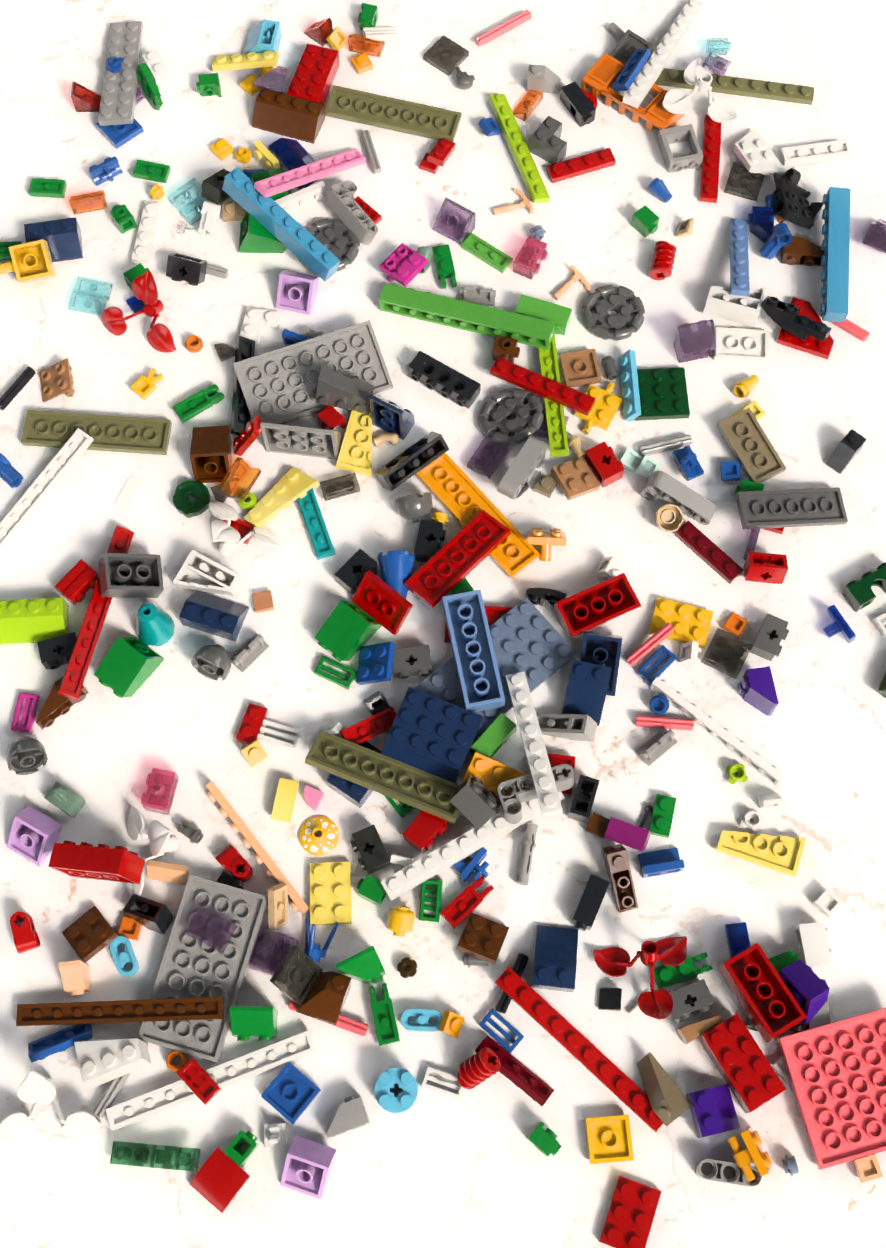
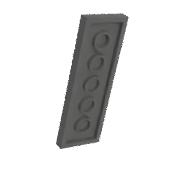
M840 487L742 491L735 494L742 529L843 525L848 522Z

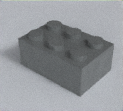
M103 553L98 561L101 597L158 598L164 590L160 555Z

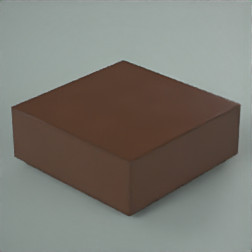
M593 812L585 831L604 839L610 819Z

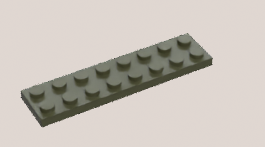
M336 85L332 89L325 108V116L434 140L448 139L451 142H454L462 118L461 112Z
M27 410L21 443L24 446L62 448L79 428L94 439L86 450L167 455L172 422L169 419Z
M323 730L320 731L305 758V763L452 823H455L460 812L450 802L451 796L460 785Z

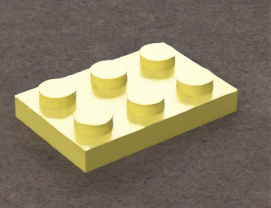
M351 862L310 863V925H335L336 922L339 924H352Z

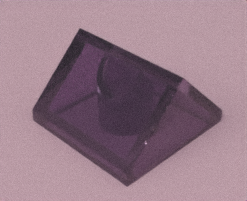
M445 197L432 230L461 245L466 237L475 229L476 213Z

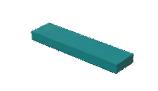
M311 488L306 492V496L301 499L298 497L297 502L317 559L320 560L336 554L314 490Z

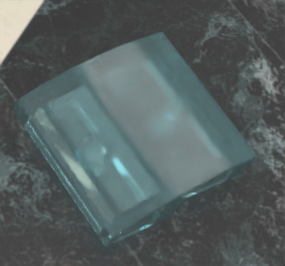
M195 178L167 196L168 200L179 211L180 216L190 226L201 219L200 214L204 200L212 202L201 196L202 187Z
M78 277L71 294L68 309L101 316L105 310L106 302L110 300L113 284Z

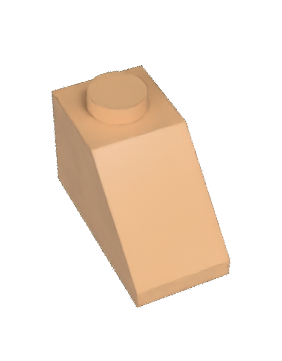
M81 960L59 962V970L65 992L75 997L83 996L84 992L90 991L89 965Z

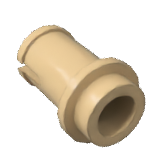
M575 435L568 440V446L572 447L577 458H585L586 450L581 443L582 439Z

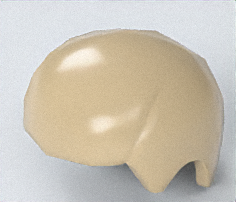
M672 503L661 505L655 514L656 525L665 532L677 531L683 523L682 510Z

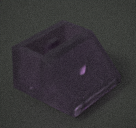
M882 219L874 220L862 243L886 253V221Z
M713 319L700 320L691 324L684 323L677 327L673 347L679 363L708 358L714 355L716 342Z
M261 927L248 968L284 982L300 944L299 941L281 932Z

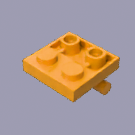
M749 1127L740 1133L747 1147L744 1150L741 1149L736 1136L727 1139L734 1153L732 1156L738 1168L741 1167L747 1182L756 1179L749 1166V1163L753 1161L761 1177L770 1173V1166H772L773 1162L768 1152H763L760 1146L762 1140L757 1130L753 1131Z

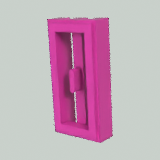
M19 692L11 725L13 732L19 731L32 734L40 700L39 695ZM24 698H27L21 725L18 726ZM32 699H33L32 706H31V710H30V714H29V719H28V723H27V727H25V726H26V722H27V718H28V713H29L31 701H32Z

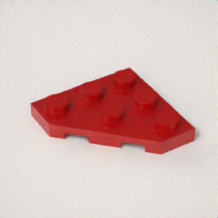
M796 297L792 298L791 303L801 309L800 316H807L810 320L822 322L810 302ZM782 328L777 343L828 360L834 340L829 335L825 341L809 336L804 341Z

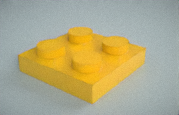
M629 1115L585 1118L590 1164L634 1161Z

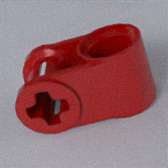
M228 844L215 857L237 880L247 882L252 878L253 869L231 844ZM242 868L245 870V872L242 873L239 870Z
M21 911L12 914L10 926L17 952L21 954L40 947V939L32 917ZM21 918L25 919V921L22 922V926L18 925V923L21 922Z

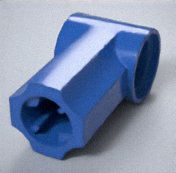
M779 223L774 226L772 236L760 249V253L765 258L773 259L783 246H787L792 242L793 237L785 223Z
M0 453V478L11 488H17L22 484L24 478L11 466L7 458Z

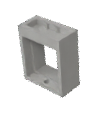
M692 124L659 130L657 142L668 173L701 167L703 153ZM689 141L693 154L673 158L669 144Z

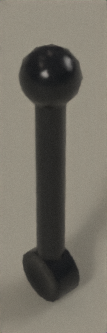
M651 805L644 807L645 814L639 827L643 828L648 814L653 811Z

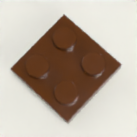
M93 906L62 931L66 940L84 963L118 937L96 906Z
M471 912L456 950L495 965L509 927Z

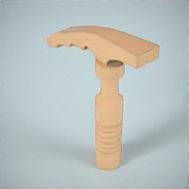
M514 188V193L521 197L522 201L518 204L493 208V213L498 215L514 211L516 208L526 207L530 214H533V207L529 199L520 190Z
M573 265L570 266L569 271L574 275L553 294L555 300H558L577 280H580L586 291L590 293L591 290L587 280Z

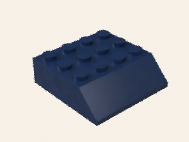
M408 687L385 740L381 754L456 784L482 723L483 716Z

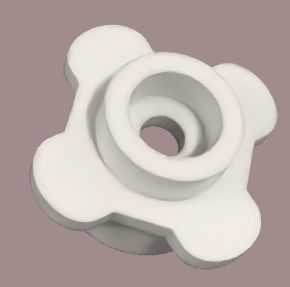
M746 809L743 813L744 819L740 822V825L743 828H750L754 832L759 831V824L763 820V815Z

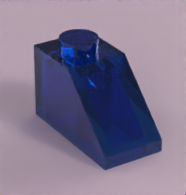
M752 206L751 213L747 215V224H750V232L764 244L773 234V207Z

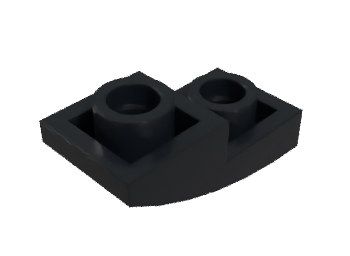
M527 588L525 598L527 597L533 605L543 606L545 600H547L549 604L555 606V603L565 599L567 594L548 588Z

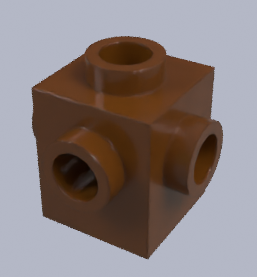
M496 336L492 350L493 360L496 361L500 357L514 363L515 358H518L520 353L518 340L512 337Z

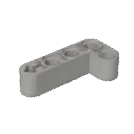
M349 180L333 184L325 198L326 204L346 227L357 236L362 244L370 245L378 232V227L353 199L357 191L356 184Z
M530 436L502 478L497 492L515 500L535 467L539 469L542 465L548 444Z
M655 471L650 475L640 492L641 496L649 501L660 498L667 503L677 505L682 510V513L703 525H709L717 509L713 502L663 471Z
M561 764L551 767L554 780L556 778L555 784L558 792L570 789L574 785V769L572 766ZM531 774L504 781L497 788L504 818L510 824H517L522 820L521 803L537 799ZM523 787H530V789H528V790H524V789H522V788H523ZM505 792L511 793L510 795H507V796H506V795H503ZM513 809L517 810V812L510 813L509 811Z

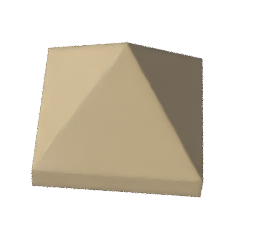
M694 218L680 222L675 236L692 235Z

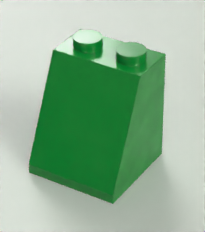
M246 212L240 223L238 252L283 253L286 246Z
M341 600L314 638L319 641L318 645L323 649H329L336 660L340 662L350 661L360 650V647L364 646L382 625L354 602Z
M118 636L94 675L102 685L113 689V693L120 698L132 697L160 666L164 658L137 637Z

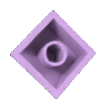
M290 270L281 272L276 308L310 315L317 295L319 276Z
M28 806L15 815L6 847L37 866H41L52 850L54 843L58 841L62 824L35 808Z
M295 1135L287 1153L280 1185L321 1199L337 1149Z

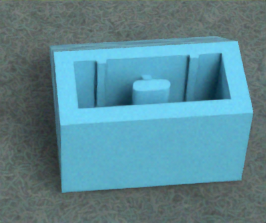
M264 19L252 27L249 31L243 54L278 51L282 37L280 21Z

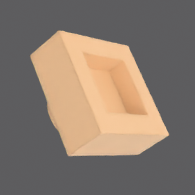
M875 1154L853 1160L860 1183L883 1177Z

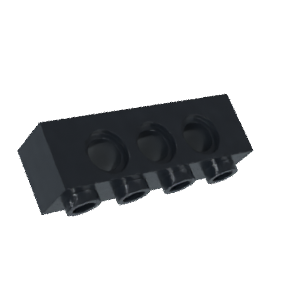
M422 351L418 352L408 366V374L412 380L425 384L428 389H434L443 397L452 399L461 407L469 409L480 394V383Z
M431 431L374 473L383 488L393 491L447 452L449 447L441 434Z

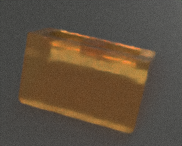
M356 34L348 36L349 51L381 57L385 46L384 41L368 39Z
M104 191L72 196L69 199L74 215L108 209Z
M237 457L219 484V487L229 498L245 499L262 471L259 468L250 467L243 458Z

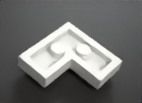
M247 307L240 336L258 343L261 329L279 331L282 313Z

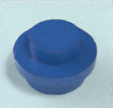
M656 695L650 700V709L656 714H664L669 709V700L664 695Z

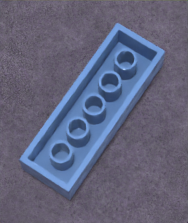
M481 589L443 596L442 606L464 708L471 712H479L504 707L505 697Z

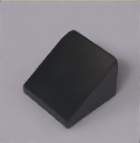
M811 202L810 204L813 222L816 221L824 205L822 202Z
M380 691L363 700L372 716L390 707Z
M599 988L598 1010L619 1012L621 1010L622 989Z

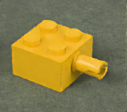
M44 239L10 246L9 251L12 261L0 264V275L15 271L17 281L21 284L56 276L48 243Z

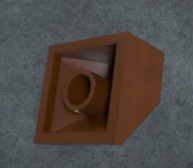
M334 971L311 974L296 1012L336 1026L349 994L352 978Z

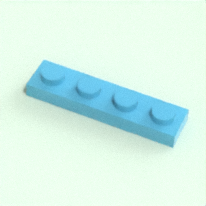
M629 349L618 357L624 421L631 422L641 415L636 355L634 350Z

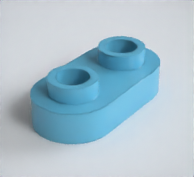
M118 936L110 943V952L119 974L124 977H132L139 969L137 957L130 940L124 936ZM121 944L125 945V949L123 951H119L118 949ZM128 963L132 964V968L130 970L125 969Z
M407 1009L401 1016V1023L408 1031L436 1032L438 1031L442 1015L437 1010ZM412 1016L416 1019L414 1024L408 1023L409 1017ZM430 1018H435L437 1020L435 1025L429 1024L428 1021Z

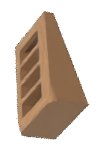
M720 1015L688 1024L678 1028L676 1032L683 1043L687 1045L720 1023L722 1017Z

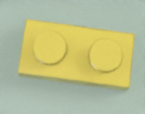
M259 140L253 143L255 157L264 163L267 170L280 168L279 160Z

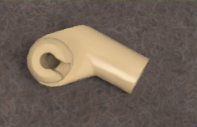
M384 432L372 438V442L376 447L386 441H390L391 445H396L400 442L397 433Z

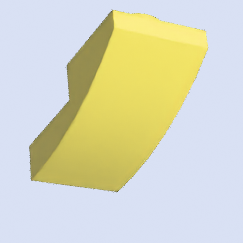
M280 777L271 819L291 822L299 781Z

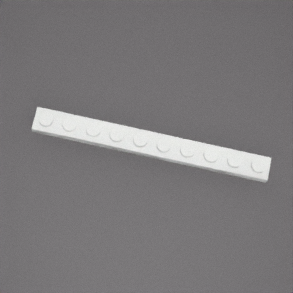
M688 0L624 95L622 103L635 108L639 107L703 11L705 3L698 0Z
M561 791L558 792L560 802L564 801L563 793ZM538 799L521 803L523 817L519 823H508L504 818L503 812L489 819L479 830L476 827L382 880L380 884L390 901L540 815L541 810ZM513 809V810H510L509 812H510V813H515V812H517V810H514V809Z
M308 1030L205 1071L222 1089L316 1052V1048ZM179 1080L105 1110L111 1131H114L198 1097L183 1080Z

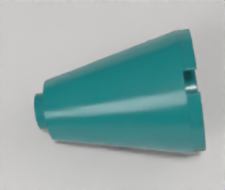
M146 603L140 606L137 613L136 626L139 639L148 646L157 647L168 643L174 634L175 624L172 617L153 604Z

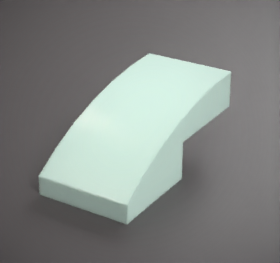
M629 447L619 460L625 469L645 478L658 471L661 466L659 462L648 455L643 457Z

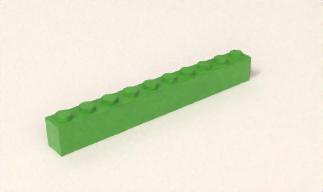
M385 283L379 297L381 311L495 338L496 336L512 337L518 340V343L549 350L555 334V322L546 319L543 320L481 304L465 302L464 300L452 299L447 296L422 292L396 284Z

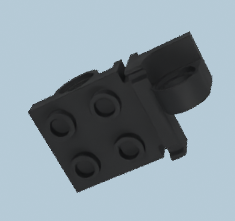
M793 168L787 170L783 175L775 172L773 178L776 190L773 194L777 202L774 205L773 213L801 227L811 229L814 226L809 201L807 200L811 193L797 186L801 173Z

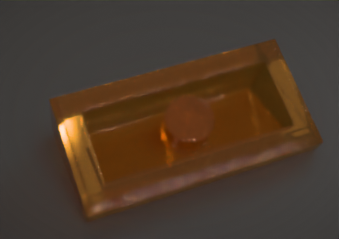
M529 90L512 111L514 116L526 122L543 100V91Z

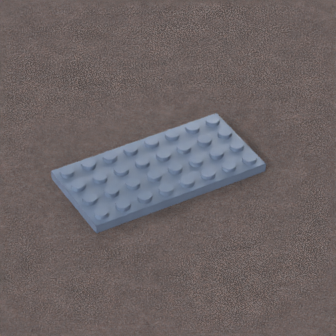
M527 597L489 627L504 692L505 705L504 707L474 712L483 716L475 739L484 733L501 713L505 715L513 709L505 675L525 671L530 693H532L577 656V652ZM454 657L414 688L464 708Z

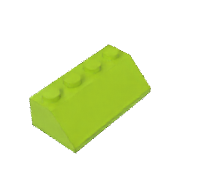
M64 597L0 601V645L37 643L68 634L69 605Z

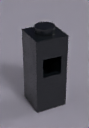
M574 81L561 87L560 100L578 125L582 127L595 121L596 109L578 84Z
M593 874L590 875L571 923L575 924V928L581 931L591 930L610 884L609 881Z

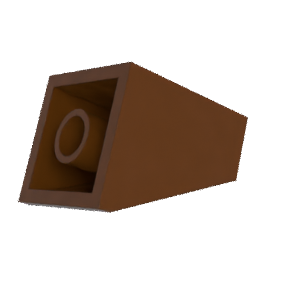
M229 425L193 427L190 459L195 482L214 483L232 481V438Z

